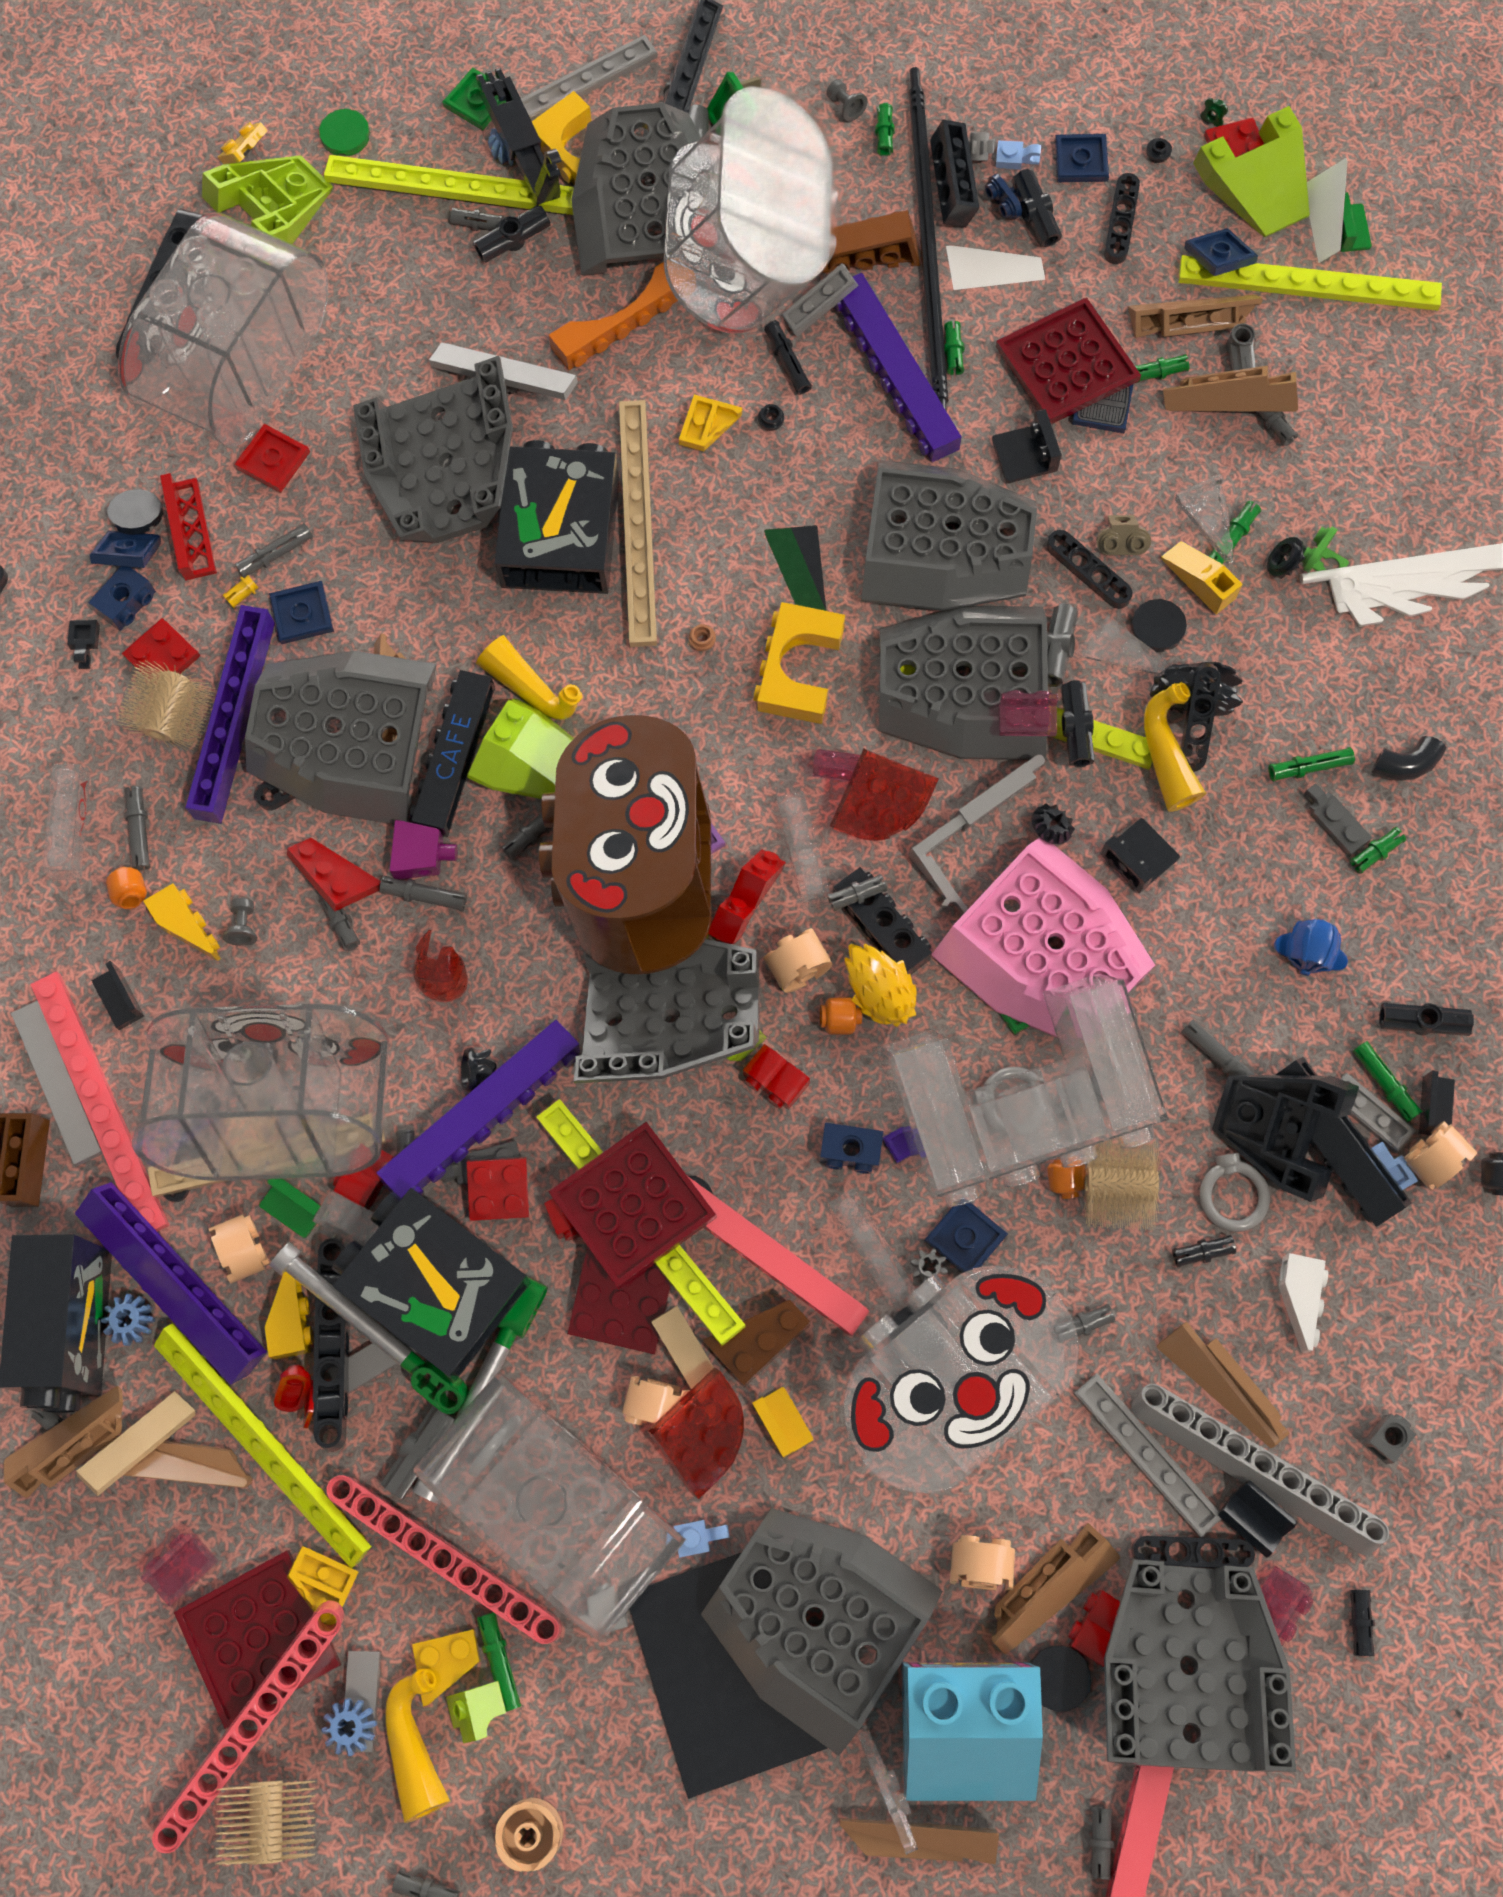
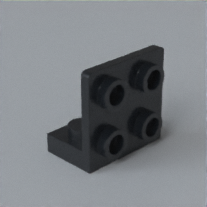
M1046 409L1035 412L1034 421L1029 427L993 435L992 442L1006 483H1013L1058 471L1062 454Z
M1143 818L1136 821L1118 838L1113 835L1105 842L1100 853L1139 894L1180 858V855Z

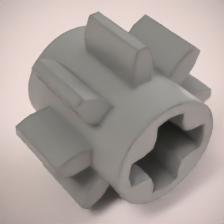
M970 132V139L968 141L972 160H988V153H994L995 139H989L990 132Z
M934 1248L927 1255L920 1250L918 1252L920 1261H911V1265L917 1267V1271L912 1277L917 1278L920 1276L923 1279L924 1287L928 1280H933L938 1285L940 1280L937 1275H946L948 1272L945 1268H941V1264L945 1261L946 1257L938 1258L935 1256L936 1251ZM924 1261H927L929 1264L935 1263L934 1274H931L930 1271L924 1272L922 1270L925 1265Z

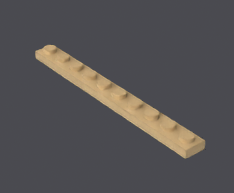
M619 401L630 647L657 646L646 401Z

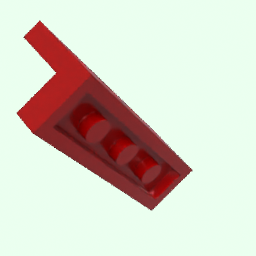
M171 473L160 475L180 573L185 581L217 574L198 479L192 478L175 482ZM193 487L194 494L188 502L180 498L178 490ZM189 509L198 512L199 515L193 525L184 521V516ZM194 532L203 536V541L197 548L190 545L188 541ZM199 555L208 559L209 567L194 570L193 563Z

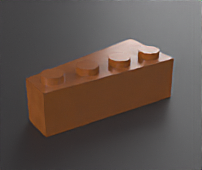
M908 210L896 211L880 217H870L866 220L844 223L841 226L807 233L809 260L815 274L831 273L841 263L846 266L848 271L850 267L854 266L858 269L873 270L874 265L888 264V268H899V263L911 262V266H920L917 237Z

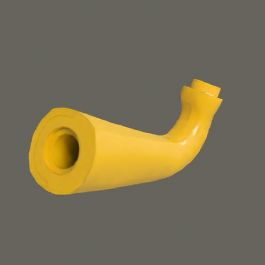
M504 635L489 644L476 661L479 667L530 705L553 719L565 720L570 718L582 699V693L579 688L572 684L564 687L557 697Z
M1182 682L1179 684L1174 683L1166 690L1153 696L1148 702L1144 713V730L1168 812L1188 807L1207 794L1192 771L1167 723L1166 717L1169 708L1174 704H1185L1191 695L1189 688Z
M430 1669L418 1670L398 1681L392 1687L386 1701L385 1720L404 1823L423 1818L450 1802L434 1769L411 1712V1703L415 1695L429 1694L437 1684L436 1676Z

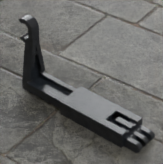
M501 68L495 69L497 79L494 78L491 71L485 72L488 82H485L482 74L476 75L481 99L511 161H516L536 205L560 198L561 190L558 178L560 171L556 163L562 162L557 149H552L544 152L543 156L541 140L511 77L505 78ZM498 95L499 102L506 101V103L498 105L494 96Z

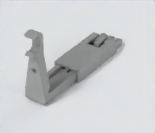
M1036 755L965 805L955 814L951 821L909 851V857L944 899L940 906L941 908H946L948 904H954L962 915L968 910L932 856H926V854L958 831L962 830L965 832L1028 787L1036 778L1034 773L1045 762L1042 755Z

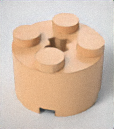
M812 928L805 930L796 938H793L792 935L784 937L777 943L778 949L769 952L763 957L785 993L793 992L806 986V981L812 977L818 979L833 965Z
M1445 1121L1441 1122L1431 1131L1432 1135L1426 1142L1422 1139L1417 1141L1404 1157L1409 1168L1430 1191L1435 1186L1437 1188L1442 1186L1463 1169V1163L1461 1162L1463 1159L1467 1158L1471 1161L1477 1154V1151L1463 1136Z
M242 1214L208 1228L212 1235L211 1239L220 1263L227 1270V1278L230 1284L265 1270L264 1266L270 1264L261 1243L256 1244L254 1238L259 1237V1234L250 1215L244 1217Z
M631 1376L622 1413L626 1415L624 1421L637 1425L646 1424L647 1422L655 1423L654 1429L667 1433H672V1431H676V1428H681L690 1390L685 1389L682 1390V1393H679L681 1388L679 1386L649 1378L647 1381L640 1380L639 1383V1376Z
M962 1535L958 1542L953 1543L951 1584L955 1585L958 1579L962 1580V1587L997 1590V1585L1005 1584V1590L1013 1589L1015 1549L1011 1548V1541L992 1539V1543L979 1542L980 1538L977 1536Z
M526 1798L513 1804L501 1816L496 1826L495 1845L503 1863L509 1868L521 1872L535 1871L546 1866L558 1852L563 1839L564 1829L559 1813L551 1804L538 1798ZM523 1828L526 1830L533 1828L536 1832L534 1839L531 1838L528 1842L524 1840L523 1836L526 1832Z

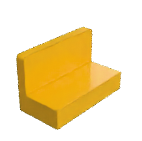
M784 1387L752 1403L782 1458L787 1457L813 1441L811 1432Z

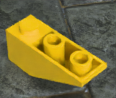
M1182 541L1161 556L1164 563L1216 615L1237 598L1243 585L1223 564Z
M172 883L143 901L155 922L164 932L217 961L221 959L217 952L221 948L212 934L207 936L203 928L207 924L198 911L193 913L189 906L193 901L185 889L180 891Z
M287 1272L282 1276L265 1325L268 1356L274 1360L311 1353L310 1345L314 1344L312 1327H307L306 1315L310 1314L308 1299L303 1297L302 1284Z

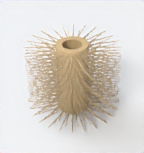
M148 666L152 669L151 671L153 672H150L152 674L144 671L139 674L141 675L140 677L146 678L142 680L145 683L137 681L139 684L134 686V689L127 688L130 691H136L138 688H141L146 693L141 695L134 692L132 696L137 694L138 697L127 704V706L129 704L134 706L126 708V712L130 710L128 708L133 710L125 716L130 717L129 720L134 722L124 726L137 728L130 730L143 731L133 733H145L144 736L157 739L158 745L159 740L164 742L172 741L173 743L177 740L186 746L183 744L185 742H182L185 741L183 739L188 737L187 740L191 741L189 738L194 734L193 738L196 737L198 731L189 735L184 730H187L186 728L193 730L191 727L194 724L190 722L197 724L200 721L198 718L203 716V713L210 714L207 711L204 712V710L196 714L193 712L194 710H191L194 708L202 710L205 706L203 708L200 707L205 704L208 706L205 703L207 700L205 698L210 693L206 694L197 691L201 690L198 688L207 686L194 684L201 682L190 681L202 679H188L189 676L185 677L182 673L179 674L176 671L172 672L170 670L156 672L153 670L154 668Z
M1092 1137L1093 1154L1090 1138L1085 1174V1196L1087 1201L1085 1206L1089 1227L1092 1204L1091 1224L1094 1212L1095 1226L1098 1219L1101 1228V1215L1103 1228L1104 1210L1107 1224V1209L1109 1227L1111 1212L1114 1227V1208L1116 1224L1120 1219V1229L1121 1212L1122 1228L1123 1218L1125 1223L1124 1210L1127 1229L1128 1216L1129 1226L1130 1218L1132 1226L1131 1210L1133 1223H1135L1136 1219V1227L1138 1220V1230L1139 1214L1140 1230L1141 1217L1142 1222L1144 1217L1146 1230V1212L1148 1229L1149 1211L1152 1225V1208L1155 1223L1157 1198L1159 1200L1158 1192L1160 1190L1154 1141L1153 1155L1152 1144L1151 1153L1149 1144V1160L1148 1147L1145 1151V1142L1143 1150V1140L1142 1156L1141 1140L1140 1151L1138 1147L1137 1152L1135 1139V1155L1133 1141L1131 1158L1129 1140L1128 1151L1127 1143L1125 1149L1124 1140L1123 1152V1143L1121 1147L1120 1145L1118 1146L1117 1138V1153L1115 1139L1113 1157L1111 1138V1156L1109 1154V1140L1107 1154L1104 1138L1103 1149L1101 1142V1152L1099 1153L1098 1140L1095 1145Z
M283 1780L249 1783L246 1786L216 1789H249V1793L217 1796L218 1798L249 1796V1800L216 1804H249V1807L216 1811H249V1814L216 1818V1820L247 1818L249 1822L215 1826H249V1828L216 1833L219 1835L247 1833L249 1836L215 1841H249V1843L215 1848L219 1850L247 1848L249 1851L229 1852L220 1854L217 1857L249 1856V1859L225 1860L217 1864H269L282 1862L283 1859L307 1858L313 1855L311 1853L283 1855L282 1852L303 1851L314 1847L288 1846V1848H282V1845L307 1843L315 1839H290L282 1841V1837L310 1835L315 1832L282 1833V1830L313 1827L315 1824L283 1826L282 1822L310 1820L315 1817L282 1819V1815L307 1813L315 1810L282 1812V1808L315 1803L282 1804V1801L315 1797V1795L283 1797V1793L315 1789L298 1788L283 1790V1786L307 1784L315 1781L283 1783Z

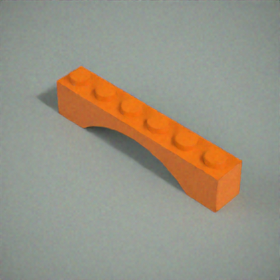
M679 256L670 257L655 267L646 289L625 309L598 320L569 321L550 333L549 340L552 351L568 370L575 366H582L589 357L596 353L604 352L611 343L618 339L626 338L630 331L636 327L646 325L658 313L668 311L672 304L680 299H686L691 296L695 290L694 274Z

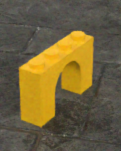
M575 91L532 121L541 140L542 153L557 149L562 162L556 163L561 176L567 183L572 182L574 185L580 158L567 152L565 146L573 136L587 127V124L592 121L590 106Z
M781 602L779 612L774 611L771 627L775 628L773 636L768 635L765 652H769L767 661L762 660L759 676L763 677L762 684L756 685L753 701L757 702L759 712L822 724L828 700V689L801 684L791 680L783 672L780 663L790 649L799 645H815L839 650L845 627V615Z

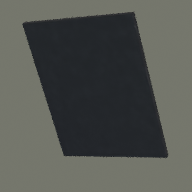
M741 1553L625 1593L688 1799L828 1749L760 1699L701 1615ZM764 1569L758 1570L753 1576L755 1586L759 1589H765L770 1586L772 1581L771 1574Z

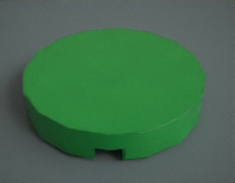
M338 109L329 113L322 120L319 127V135L325 149L333 155L345 154L346 156H352L361 152L367 146L370 128L364 115L358 111Z

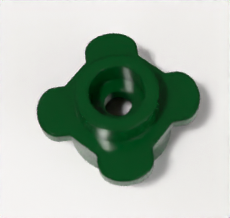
M1208 98L1205 101V109L1201 112L1200 117L1204 121L1213 123L1216 127L1222 126L1224 124L1223 117L1228 113V108L1224 101Z

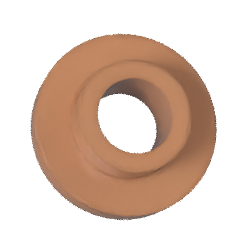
M705 624L695 626L689 633V643L697 651H707L716 642L714 630ZM700 636L707 637V640L704 642H700L697 639Z

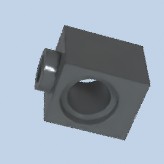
M1388 1414L1383 1415L1362 1444L1385 1464H1392L1397 1461L1417 1434L1410 1429L1411 1424L1405 1418L1398 1414H1395V1416ZM1388 1428L1396 1434L1394 1445L1389 1444L1385 1439V1432Z

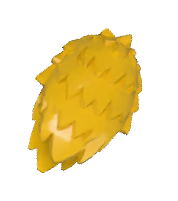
M851 943L848 946L850 959L845 958L849 983L855 992L851 1000L861 1008L862 1013L870 1016L877 1023L884 1025L893 1024L895 1027H898L901 1023L907 1024L909 1018L916 1016L914 1008L916 1005L917 989L915 984L912 983L911 975L907 974L904 961L901 960L896 963L883 951L880 952L872 946L864 944V948Z

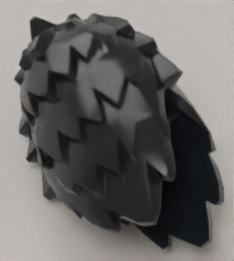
M1216 661L1182 665L1172 664L1154 677L1150 696L1153 697L1159 692L1166 690L1172 684H1179L1180 682L1184 683L1191 691L1195 669L1203 663H1210L1217 667L1221 675L1215 716H1223L1232 713L1234 708L1243 703V700L1236 695L1237 689L1233 688L1236 685L1242 684L1243 680L1236 675L1234 668ZM1207 671L1206 675L1200 676V678L1204 681L1203 690L1212 693V691L1208 690L1207 683L1209 679H1214L1210 671ZM1189 697L1185 704H1174L1169 709L1171 711L1178 710L1182 714L1184 711L1187 712ZM1208 698L1198 699L1194 705L1195 709L1198 711L1206 710L1210 705V700Z

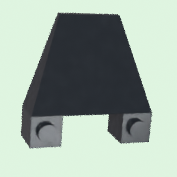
M1228 1075L1212 1131L1283 1191L1313 1202L1324 1197L1333 1170L1306 1159L1319 1114L1322 1112L1337 1119L1350 1115L1359 1086L1333 1076Z

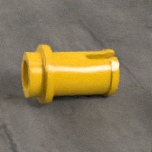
M248 575L245 578L240 577L241 581L223 594V597L233 608H236L250 594L253 593L255 595V590L259 588Z

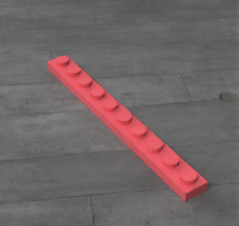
M56 971L30 984L118 1190L156 1231L168 1227L169 1222L158 1197L152 1196L149 1176L61 974Z

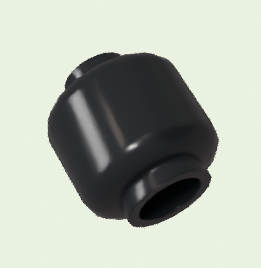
M1489 1152V1157L1483 1158L1481 1161V1184L1485 1188L1492 1189V1195L1503 1196V1152Z

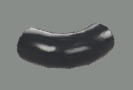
M1422 736L1415 748L1408 753H1397L1384 747L1371 773L1394 781L1414 780L1432 771L1443 757L1447 747L1442 741L1431 736Z

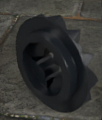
M1289 537L1278 543L1268 557V572L1280 579L1284 578L1285 575L1291 576L1293 570L1299 568L1298 564L1300 561L1305 559L1303 554L1306 551V547L1303 545V542L1297 537ZM1285 555H1286L1287 557L1289 556V558H1288L1287 561H1285V558H1284Z
M1045 803L1043 806L1037 807L1032 814L1031 822L1033 829L1040 838L1048 843L1055 845L1064 844L1072 837L1071 835L1075 830L1071 825L1073 819L1066 817V810L1060 811L1056 804L1050 807ZM1055 820L1057 825L1050 828V822Z

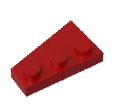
M313 838L306 839L287 848L289 859L334 911H338L380 891V880Z

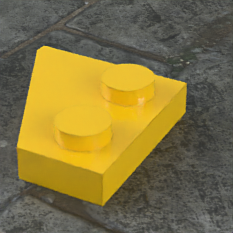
M261 122L256 124L247 123L239 130L241 135L235 141L230 139L221 147L223 152L218 156V159L223 164L241 162L245 157L243 153L248 149H252L267 132V129Z
M694 394L679 437V445L704 452L742 416L743 408Z
M302 1546L287 1578L313 1612H315L326 1601H335L343 1607L359 1571ZM324 1613L320 1616L321 1621L326 1625H333L337 1621L336 1617L331 1613Z
M475 1629L412 1644L416 1670L430 1669L437 1679L434 1690L429 1694L421 1695L423 1707L430 1705L481 1661Z

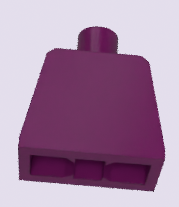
M395 820L390 872L394 879L400 880L439 875L441 861H457V844H443V836L439 829Z

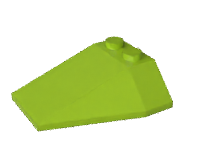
M519 699L508 700L483 738L467 778L492 790L542 799L543 793L555 792L558 761L565 748L574 738L549 716Z

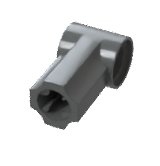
M1241 323L1236 325L1226 342L1225 348L1230 355L1231 371L1256 367L1253 347L1255 331L1248 324Z

